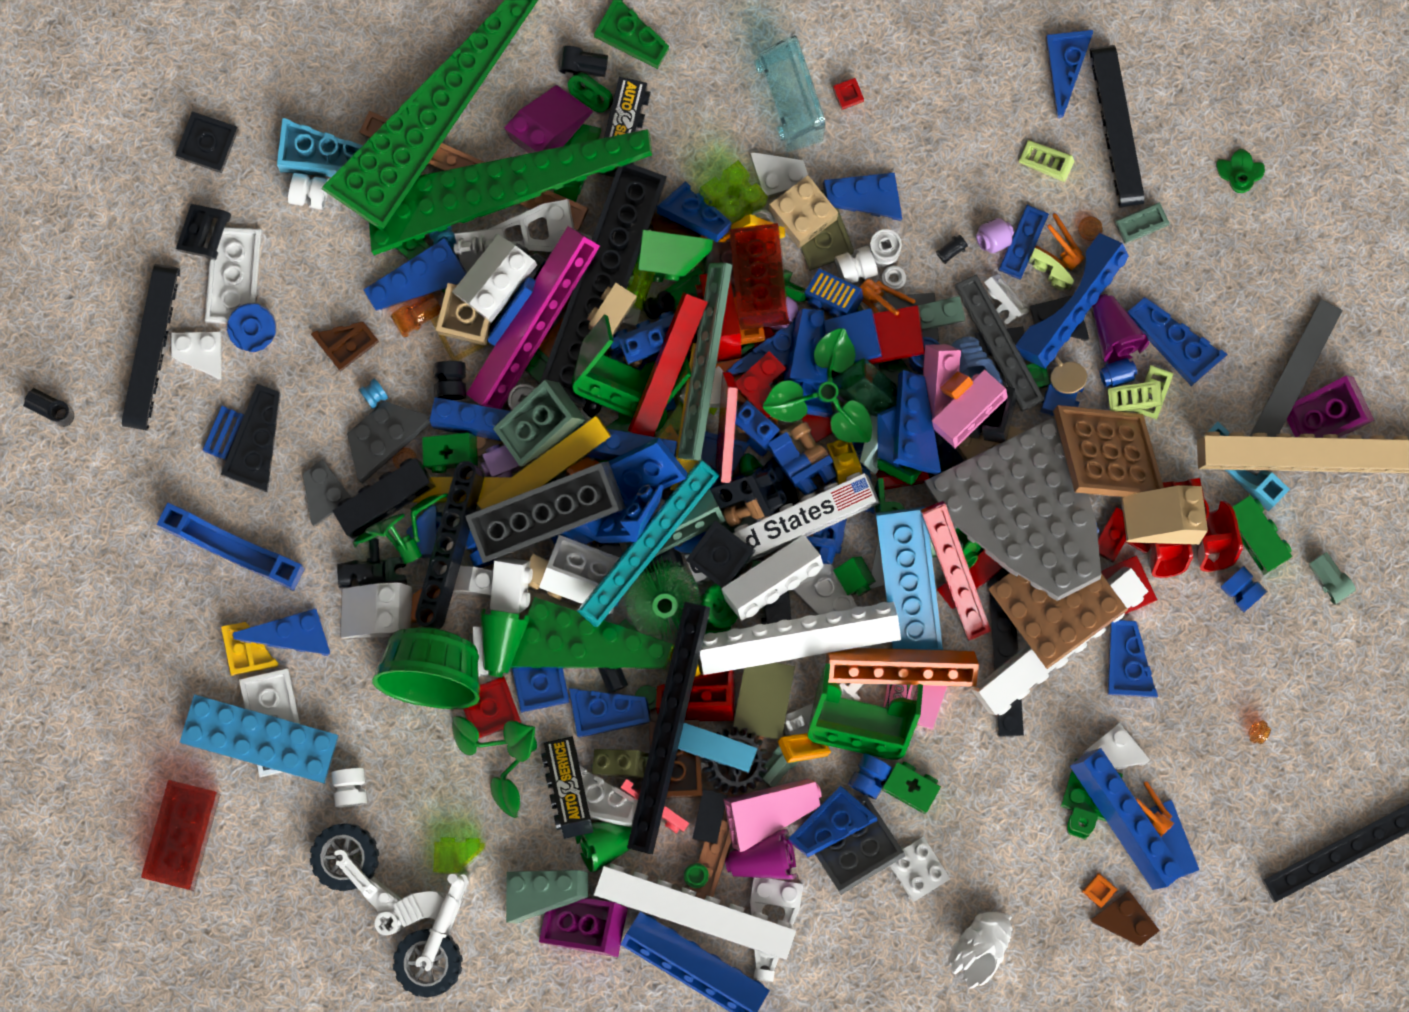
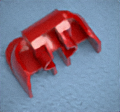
M1200 478L1188 479L1182 482H1162L1164 488L1172 486H1202ZM1203 494L1208 531L1200 544H1198L1197 557L1200 570L1204 572L1225 570L1235 565L1243 550L1236 514L1232 506L1224 500L1220 501L1217 510L1209 512V506ZM1148 543L1150 549L1149 564L1152 576L1156 578L1173 577L1182 574L1189 568L1193 559L1191 544ZM1220 553L1219 558L1215 562L1208 558L1209 554Z

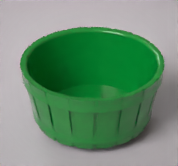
M428 627L401 629L395 631L388 639L387 647L379 665L375 669L372 683L376 689L385 695L413 705L439 709L468 708L476 705L480 699L478 650L468 640L445 630Z

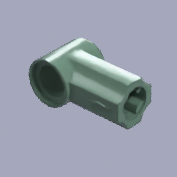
M1327 552L1308 564L1322 583L1324 593L1327 592L1332 598L1330 601L1334 605L1356 591L1352 580L1339 570Z
M780 746L772 753L774 755L763 766L767 769V772L758 773L770 787H775L788 770H792L799 762L787 763Z

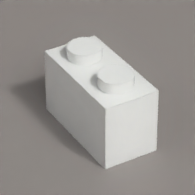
M503 556L494 561L491 610L519 614L529 606L530 593H527L528 583L531 582L533 575L530 561Z

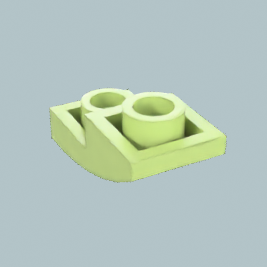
M1035 248L1029 260L1030 263H1033V267L1042 272H1046V270L1051 271L1048 281L1052 282L1051 285L1054 288L1070 290L1074 280L1067 270L1051 256Z

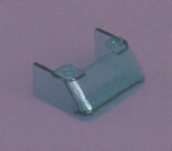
M793 35L759 52L757 59L754 60L757 73H762L767 79L780 118V126L777 127L780 141L785 140L786 153L823 142L825 131L824 115L796 35Z

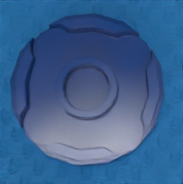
M247 303L240 305L231 313L227 324V333L237 348L249 352H257L266 348L273 341L276 335L277 324L274 315L268 308L258 303Z

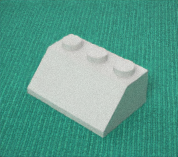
M498 234L452 293L491 323L537 264L534 259Z
M559 535L539 588L583 604L619 557Z

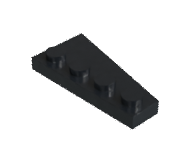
M259 384L256 385L221 472L223 477L268 493L281 397L280 392Z

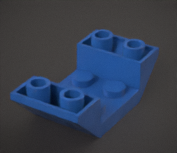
M645 484L638 490L634 499L623 500L626 509L574 528V530L599 543L637 542L660 504L664 487L662 484Z

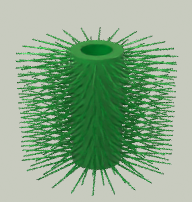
M661 556V563L667 569V571L664 569L665 576L660 569L657 559L658 573L653 562L656 575L655 581L646 567L647 574L644 570L642 571L644 573H641L645 579L643 580L639 577L638 580L640 582L634 581L628 593L624 594L635 598H623H627L625 601L636 600L632 601L636 602L634 604H627L626 607L630 605L635 606L628 607L626 610L636 607L633 609L636 610L635 612H638L635 615H642L640 617L642 618L641 620L644 619L645 621L647 619L646 622H650L646 628L651 629L652 627L659 637L655 627L656 624L662 638L664 639L665 632L668 640L666 633L667 625L672 637L668 617L669 619L671 617L678 629L677 623L680 624L679 621L683 611L681 608L684 607V603L689 601L698 602L700 600H689L699 598H689L690 596L699 595H690L692 593L689 592L693 590L689 589L693 587L688 588L691 585H688L687 581L683 582L685 580L683 579L684 577L681 578L682 575L687 576L689 573L680 572L682 568L679 569V567L673 570L671 564L669 565L668 563L669 572ZM639 621L636 624H639L638 626H640L644 623V621L642 623Z

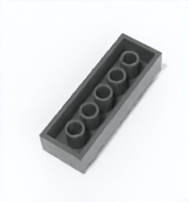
M608 461L591 466L465 517L482 562L485 563L626 509Z

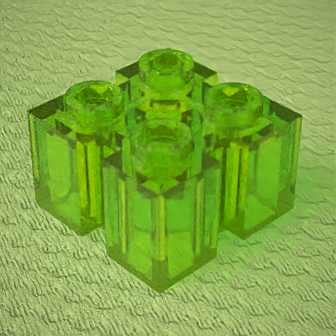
M739 160L723 170L720 181L715 176L702 185L699 190V194L704 197V202L708 206H714L731 221V225L742 219L746 213L749 215L756 210H761L765 207L768 196L757 182L753 185L748 182L750 174Z

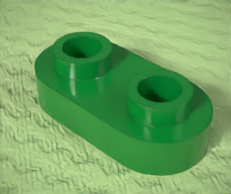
M577 73L569 79L568 90L571 95L593 111L601 113L611 107L613 103L611 92L585 73Z

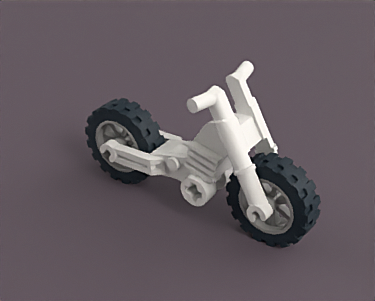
M349 823L335 824L324 829L315 838V843L310 849V853H312L310 865L313 866V874L320 879L319 882L328 886L332 890L348 891L358 888L377 910L378 916L375 919V928L380 934L391 935L399 933L404 927L410 926L424 918L435 920L432 928L415 931L407 935L398 944L397 951L393 956V959H395L393 970L396 972L397 976L395 977L398 983L400 982L403 985V989L410 991L412 995L426 998L440 995L451 989L458 981L459 974H461L463 958L460 955L458 944H455L451 937L452 933L450 931L469 883V872L464 871L461 875L450 874L447 880L451 887L446 895L439 891L431 890L409 894L401 898L374 876L375 869L379 865V849L376 848L377 843L375 839L370 836L366 829ZM346 838L344 850L339 847L335 842L336 840ZM351 840L354 841L359 846V848L355 850L349 849ZM331 845L336 850L334 852L335 855H327ZM360 851L362 852V861L357 857L356 854ZM327 859H336V865L332 870ZM341 868L346 876L336 874V871ZM388 918H392L394 920L391 923L392 927L390 928L386 925L389 923ZM426 944L422 952L419 946ZM415 950L420 957L416 961H410L411 955ZM445 957V968L439 966L440 959ZM410 965H416V967L421 969L414 975ZM432 968L443 973L435 981ZM425 970L428 973L429 982L419 979Z

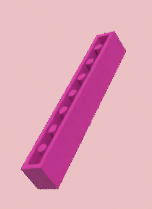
M567 226L536 277L532 294L496 343L466 395L481 406L497 409L503 407L511 390L519 381L600 245Z

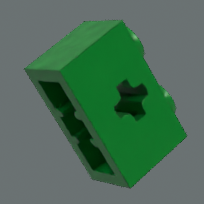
M471 433L422 437L423 466L432 470V473H445L446 469H456L457 465L463 461H469L478 466L477 437Z
M905 761L902 764L897 762L882 791L925 815L941 786L937 785L938 780L928 774H925L924 777L915 772L916 768ZM913 780L916 781V787L919 788V790H913V792H909V786L906 784V782L911 783Z

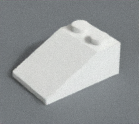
M376 583L343 588L341 638L391 637L395 631L411 628L412 587L402 583Z

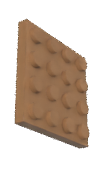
M1057 405L1053 410L1075 493L1126 497L1139 492L1164 488L1143 414Z
M1011 573L988 589L1046 669L1128 611L1125 604L1102 574L1100 580L1059 601L1048 596L1045 591L1031 586V582L1018 575L1016 577Z

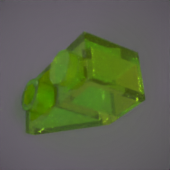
M441 837L440 842H434L433 872L438 874H460L486 850V844L480 843V838H466L465 842H455V838Z

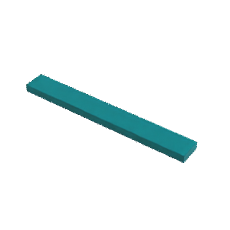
M702 459L698 461L689 471L686 479L680 482L651 518L637 542L630 544L577 612L594 627H598L720 475Z

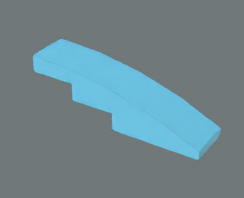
M686 723L683 725L678 746L680 750L748 773L757 751L756 747Z

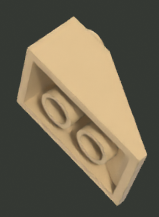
M1172 486L1139 492L1121 498L1127 542L1200 544L1208 531L1202 486Z

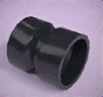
M440 361L434 363V378L438 380L434 384V398L447 400H462L466 398V383L462 381L466 377L465 362Z

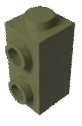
M594 749L592 774L604 777L643 778L649 753L638 750Z

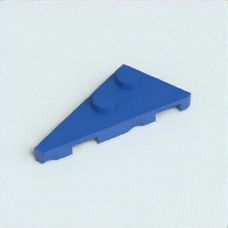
M796 318L787 328L780 329L771 338H768L744 358L733 364L726 372H731L733 376L743 375L769 351L782 365L790 363L788 359L794 346L793 333Z
M317 609L232 633L233 639L245 643L253 642L269 647L294 649L304 653L306 651L322 654L323 656L330 655Z

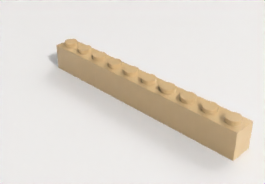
M1206 432L1205 436L1197 440L1198 469L1409 473L1408 436H1395L1392 440L1385 439L1383 435L1370 436V439H1362L1361 435H1348L1346 439L1338 438L1336 434L1315 438L1314 434H1301L1300 437H1291L1289 433L1276 434V437H1268L1267 433H1254L1252 436H1244L1242 432L1229 433V436H1220V432Z

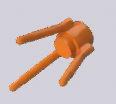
M1054 213L1053 218L1070 244L1069 246L1051 224L1047 226L1052 235L1065 249L1060 254L1063 259L1057 258L1037 245L1035 248L1051 256L1064 268L1068 267L1072 271L1085 257L1063 222Z
M869 278L860 286L864 297L862 302L871 308L873 313H879L874 304L880 302L893 314H899L898 310L882 298L884 295L883 291L909 303H915L914 299L884 285L880 281L875 283Z
M1145 781L1144 786L1161 813L1157 811L1154 814L1138 798L1135 799L1142 810L1150 817V822L1160 837H1162L1174 825L1170 820L1173 816L1165 809L1150 784Z

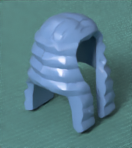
M971 336L962 337L952 343V347L961 350L960 373L969 376L971 379L974 375L986 370L1003 385L996 366L991 359L987 358V354L982 351L978 339Z

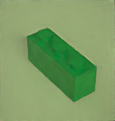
M1250 495L1232 507L1236 514L1242 543L1263 575H1266L1293 557L1290 553L1292 552L1290 545L1286 540L1280 539L1276 533L1278 529L1271 519H1267L1263 514L1264 508L1258 499H1253Z

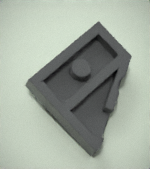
M323 459L303 473L310 519L315 527L333 514L332 510L338 507L337 504L346 498L351 499L352 497Z

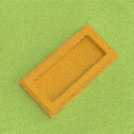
M808 733L784 736L778 740L787 763L827 757L831 753L829 746L812 742L808 738Z

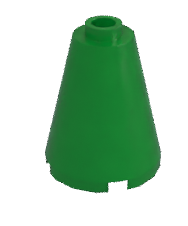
M481 608L483 668L488 670V675L503 677V673H509L530 616L525 615V619L522 620L519 619L520 614L491 610L490 614H485L486 609Z
M602 821L592 822L593 833L575 836L576 844L580 843L583 853H580L587 869L590 872H597L631 850L627 848L632 827Z

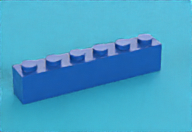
M1102 748L1086 752L1070 765V768L1152 890L1166 888L1184 874V871Z
M641 911L620 944L730 1012H758L770 991L761 982L749 978L740 969L731 967L721 961L717 955L708 953L700 948L697 943L688 941L674 929L665 927L657 922L654 917Z

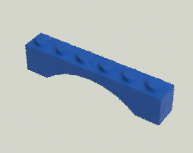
M1101 233L1097 235L1086 250L1084 275L1074 295L1055 314L1042 322L1029 326L1015 345L1022 358L1044 369L1056 358L1058 351L1070 339L1072 332L1084 320L1090 308L1097 303L1099 296L1111 284L1113 277L1119 269L1125 265L1129 255L1123 243Z
M168 502L156 524L165 532L292 591L295 590L305 570L302 564L241 539Z

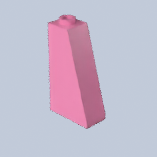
M807 778L724 799L732 847L740 852L745 851L820 807L821 789L819 785Z

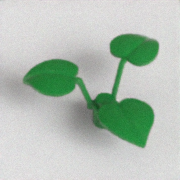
M840 328L825 335L818 342L814 350L815 364L821 368H828L827 382L820 384L816 393L803 396V389L798 383L793 381L780 382L769 393L763 404V409L777 420L794 422L803 418L807 413V405L804 401L816 397L822 402L832 401L839 411L831 419L833 434L844 442L868 443L872 437V422L867 409L861 403L853 400L848 401L842 409L837 399L838 387L832 382V370L838 373L845 372L852 367L855 361L854 346L846 330Z
M448 493L429 496L411 508L412 538L410 534L400 537L394 527L395 523L405 517L404 513L368 527L365 533L358 536L352 542L354 547L356 548L358 544L366 542L377 535L387 536L399 552L404 564L415 561L422 556L417 545L420 539L417 532L416 515L441 498H447ZM389 529L392 531L397 540H395L394 537L389 533Z
M461 716L453 717L452 731L455 742L461 752L466 755H474L477 747L508 744L507 751L516 760L500 775V778H492L490 788L492 797L498 807L510 817L517 818L520 808L519 791L511 780L506 779V776L519 762L528 760L531 752L537 749V741L534 737L535 726L524 725L517 721H509L504 725L503 735L505 740L482 743L478 741L479 733L472 722Z

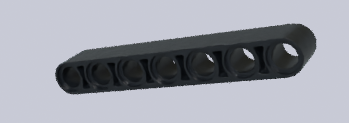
M1108 45L1090 48V58H1093L1094 65H1092L1094 81L1097 80L1098 88H1096L1099 104L1101 103L1103 110L1100 111L1103 127L1106 126L1107 134H1105L1107 149H1110L1111 152L1109 160L1112 173H1115L1116 178L1113 181L1116 196L1119 195L1120 200L1118 206L1122 208L1144 204V190L1116 46Z
M154 264L122 416V427L145 431L149 429V425H147L148 418H151L154 405L152 398L153 394H156L159 381L157 374L158 370L161 371L164 356L162 349L166 347L169 332L166 330L168 323L170 324L173 312V307H171L172 300L176 298L178 284H176L177 276L180 277V268Z
M463 461L457 465L451 482L415 613L417 623L423 627L441 629L446 620L470 532L465 516L476 511L484 481L483 471L469 461ZM473 470L472 476L466 479L467 474ZM464 494H466V499L462 503H459L460 498ZM460 518L459 524L453 527L454 521ZM453 541L452 548L447 551V545ZM447 565L446 571L440 575L441 568ZM440 589L439 596L433 598L435 591ZM433 613L432 620L427 623V617Z

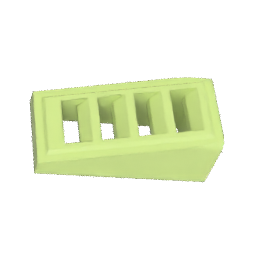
M1028 140L1019 163L1065 182L1074 164V159L1072 155ZM1033 149H1036L1037 153L1033 161L1029 160ZM1042 153H1045L1046 156L1043 160V163L1039 164L1038 162L1040 160ZM1051 157H1054L1055 160L1052 167H1047ZM1063 161L1062 168L1058 171L1057 168L1060 162Z
M1150 365L1144 383L1157 381L1151 378L1153 374L1166 378L1164 383L1160 382L1162 401L1164 402L1174 373ZM1148 389V393L1152 394V390ZM1140 391V394H1139V402H1140V403L1143 402L1141 391ZM1162 406L1156 407L1155 411L1147 408L1134 412L1157 419Z
M1160 381L1108 388L1110 411L1131 412L1163 406ZM1150 388L1152 390L1153 401H1149L1148 389ZM1140 390L1142 393V403L1139 402L1138 391ZM1130 392L1132 395L1133 404H1129L1128 393ZM1119 394H1121L1122 405H1121V403H1120V395H1119Z

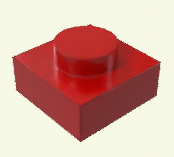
M856 78L833 86V91L841 110L864 102V97Z

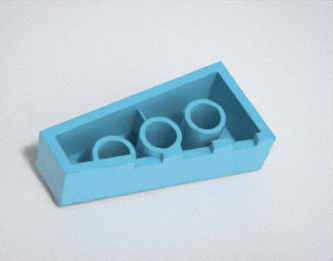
M282 118L277 166L279 171L284 173L296 172L306 175L332 177L363 145L343 140L332 134L323 133L309 126L291 122L289 119Z

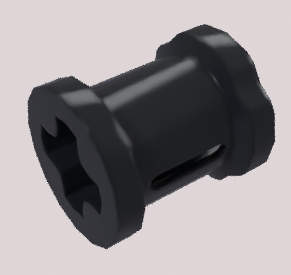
M662 291L658 293L657 297H650L643 302V310L650 319H656L661 313L673 311L675 308V299L668 291Z

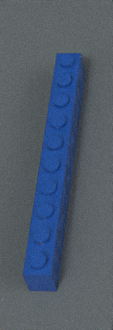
M435 397L429 421L433 429L460 434L471 433L477 437L502 441L493 427L511 411ZM607 429L611 437L585 456L610 461L656 439V437ZM661 439L674 457H676L677 441Z

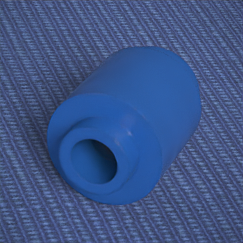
M1128 358L1105 364L1104 368L1099 369L1100 378L1105 388L1109 386L1113 388L1135 380V375L1138 374L1134 361H1129Z

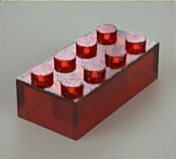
M778 223L729 229L737 314L741 330L790 324L782 242Z
M168 780L141 878L194 892L219 803L220 793Z

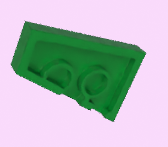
M622 0L612 1L594 33V38L656 69L660 67L669 51V45L649 26L647 27L638 18V15L632 9L630 10Z

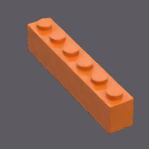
M853 648L826 653L825 663L831 664L828 683L977 687L979 663L975 651Z

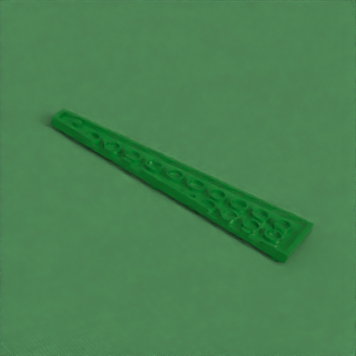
M504 0L321 189L383 231L538 0Z
M646 129L420 175L383 231L369 222L371 252L375 256L402 246L403 242L412 239H422L428 233L437 230L438 232L447 230L448 226L459 222L463 224L472 221L477 217H483L541 196L542 192L550 189L558 190L563 188L564 184L575 180L580 182L587 179L589 175L598 172L605 173L616 167L652 156L650 132Z

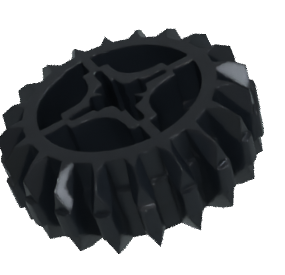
M737 726L732 727L731 733L728 728L722 729L723 736L757 748L752 768L749 774L739 781V775H741L742 770L724 765L728 769V775L731 776L730 781L720 773L717 764L721 763L701 758L702 763H708V767H704L702 771L711 772L706 780L710 782L716 779L713 787L718 789L722 785L723 793H727L729 789H731L732 795H737L738 789L742 793H747V785L751 789L756 788L753 780L762 782L763 778L758 773L767 772L766 768L761 767L762 763L769 762V759L762 758L761 754L767 753V749L759 750L758 747L762 745L763 741L757 740L754 742L756 738V733L754 732L750 733L747 737V728H742L740 733Z

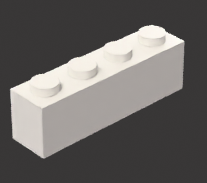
M802 535L721 588L725 601L741 621L747 617H752L759 609L767 604L774 603L779 596L788 590L795 589L806 578L818 574L824 567L821 555L806 536Z

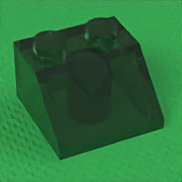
M865 358L832 379V382L838 387V395L846 402L853 400L861 403L867 409L869 415L877 417L878 413L890 409L897 404L896 384Z

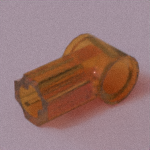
M431 293L411 306L406 305L399 308L390 317L402 337H408V333L413 330L418 331L422 324L438 316L441 307Z

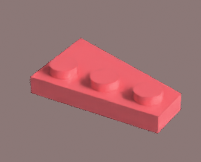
M626 779L621 786V791L638 800L640 790L638 791L632 787L633 783ZM664 806L662 819L666 821L664 826L676 834L679 830L684 833L689 823Z

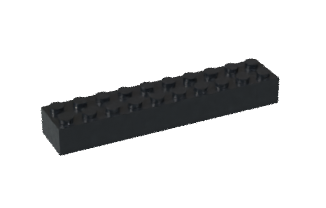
M631 163L617 168L592 237V241L600 245L573 290L540 384L544 380L559 382L576 407L581 409L585 408L588 399L577 395L573 391L572 377L582 341L591 331L589 329L591 321L587 319L594 307L599 309L602 305L603 300L601 297L608 286L613 288L614 284L617 283L623 288L628 289L639 258L642 230H649L666 183L667 176Z

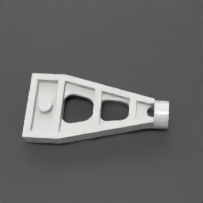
M569 199L541 204L489 229L503 228L504 238L506 239L505 230L509 227L520 225L523 240L510 241L514 245L518 243L528 248V250L552 252L567 226L574 229ZM540 217L545 218L549 237L546 240L530 237L528 229L530 222Z
M753 878L750 897L751 915L753 916L754 911L762 914V909L765 905L779 906L785 910L783 921L794 924L800 910L803 884L768 878ZM754 949L756 969L753 979L773 982L774 969L779 957ZM765 965L768 966L770 970H764L760 968Z

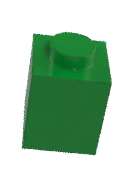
M862 556L852 557L833 570L847 596L855 594L858 597L869 592L871 590L869 586L876 582Z

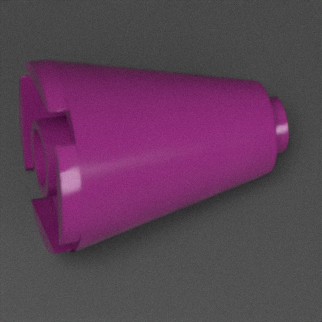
M1108 294L1100 295L1097 303L1092 306L1102 358L1105 363L1106 361L1111 363L1124 358L1132 359L1133 357L1129 354L1137 350L1139 354L1148 347L1149 340L1114 296H1108Z
M779 830L745 851L740 852L735 849L729 852V857L725 859L727 872H732L734 877L795 879L796 873L792 874V868L796 867L794 847L789 839L786 840L785 834H789L788 830Z

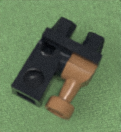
M757 467L732 477L730 483L718 480L710 489L720 509L744 500L746 505L740 508L733 505L724 510L725 519L731 527L740 524L744 517L752 516L755 519H760L764 516H770L787 501L783 490L780 489L772 492L769 486L776 481V475L772 468L762 470L761 467ZM720 490H721V492H722V494H723V496H724L725 499H723V498L721 497V495H720Z

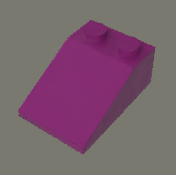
M555 85L520 109L504 129L510 140L527 153L563 147L593 111L558 85Z
M1348 375L1297 400L1287 417V422L1295 437H1300L1301 434H1314L1315 438H1323V435L1336 434L1339 438L1375 421L1355 378Z
M585 898L561 908L550 910L544 914L539 943L598 955L618 957L628 908L615 902Z

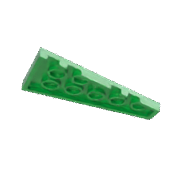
M534 597L528 613L530 620L511 668L666 669L674 645L604 620L598 627H594L577 611Z

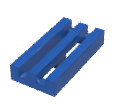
M221 406L203 452L226 461L244 414ZM226 413L228 417L212 450L210 448ZM236 417L237 421L223 453H219L231 422Z

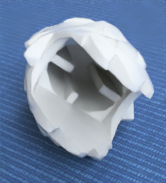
M1000 912L979 913L971 926L963 932L953 945L949 956L952 973L956 974L961 969H964V980H967L968 988H974L977 985L987 983L996 972L999 964L1002 963L1004 952L1008 948L1011 939V931H1013L1010 923L1011 915Z

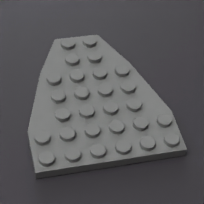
M1053 418L925 481L924 486L935 503L945 502L955 529L959 528L968 536V540L973 544L976 542L986 550L985 553L1016 577L1020 575L1031 582V586L1045 591L1048 596L1056 601L1101 579L1097 525L1089 494L1075 493L1057 423Z

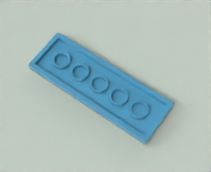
M925 507L876 513L887 603L894 602L900 629L901 640L892 641L893 649L943 650L930 538L920 512Z
M194 694L179 743L325 784L339 735Z

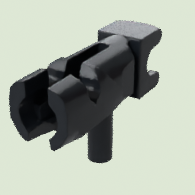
M377 538L369 540L370 558H367V561L359 562L358 560L337 564L339 588L351 587L354 578L358 581L359 586L376 583H402L407 585L406 576L395 573L398 568L406 567V564H404L401 557H390L387 560H380L379 539Z

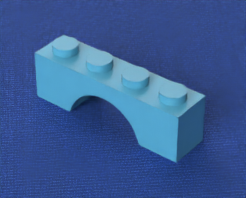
M1219 422L1208 431L1220 432V436H1229L1230 433ZM1225 470L1254 499H1258L1267 511H1270L1290 490L1275 474L1269 471L1260 470L1256 476L1246 470Z

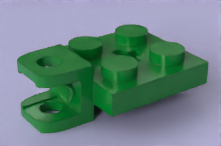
M1071 769L1060 807L1072 810L1067 823V833L1081 839H1087L1093 832L1097 819L1107 821Z

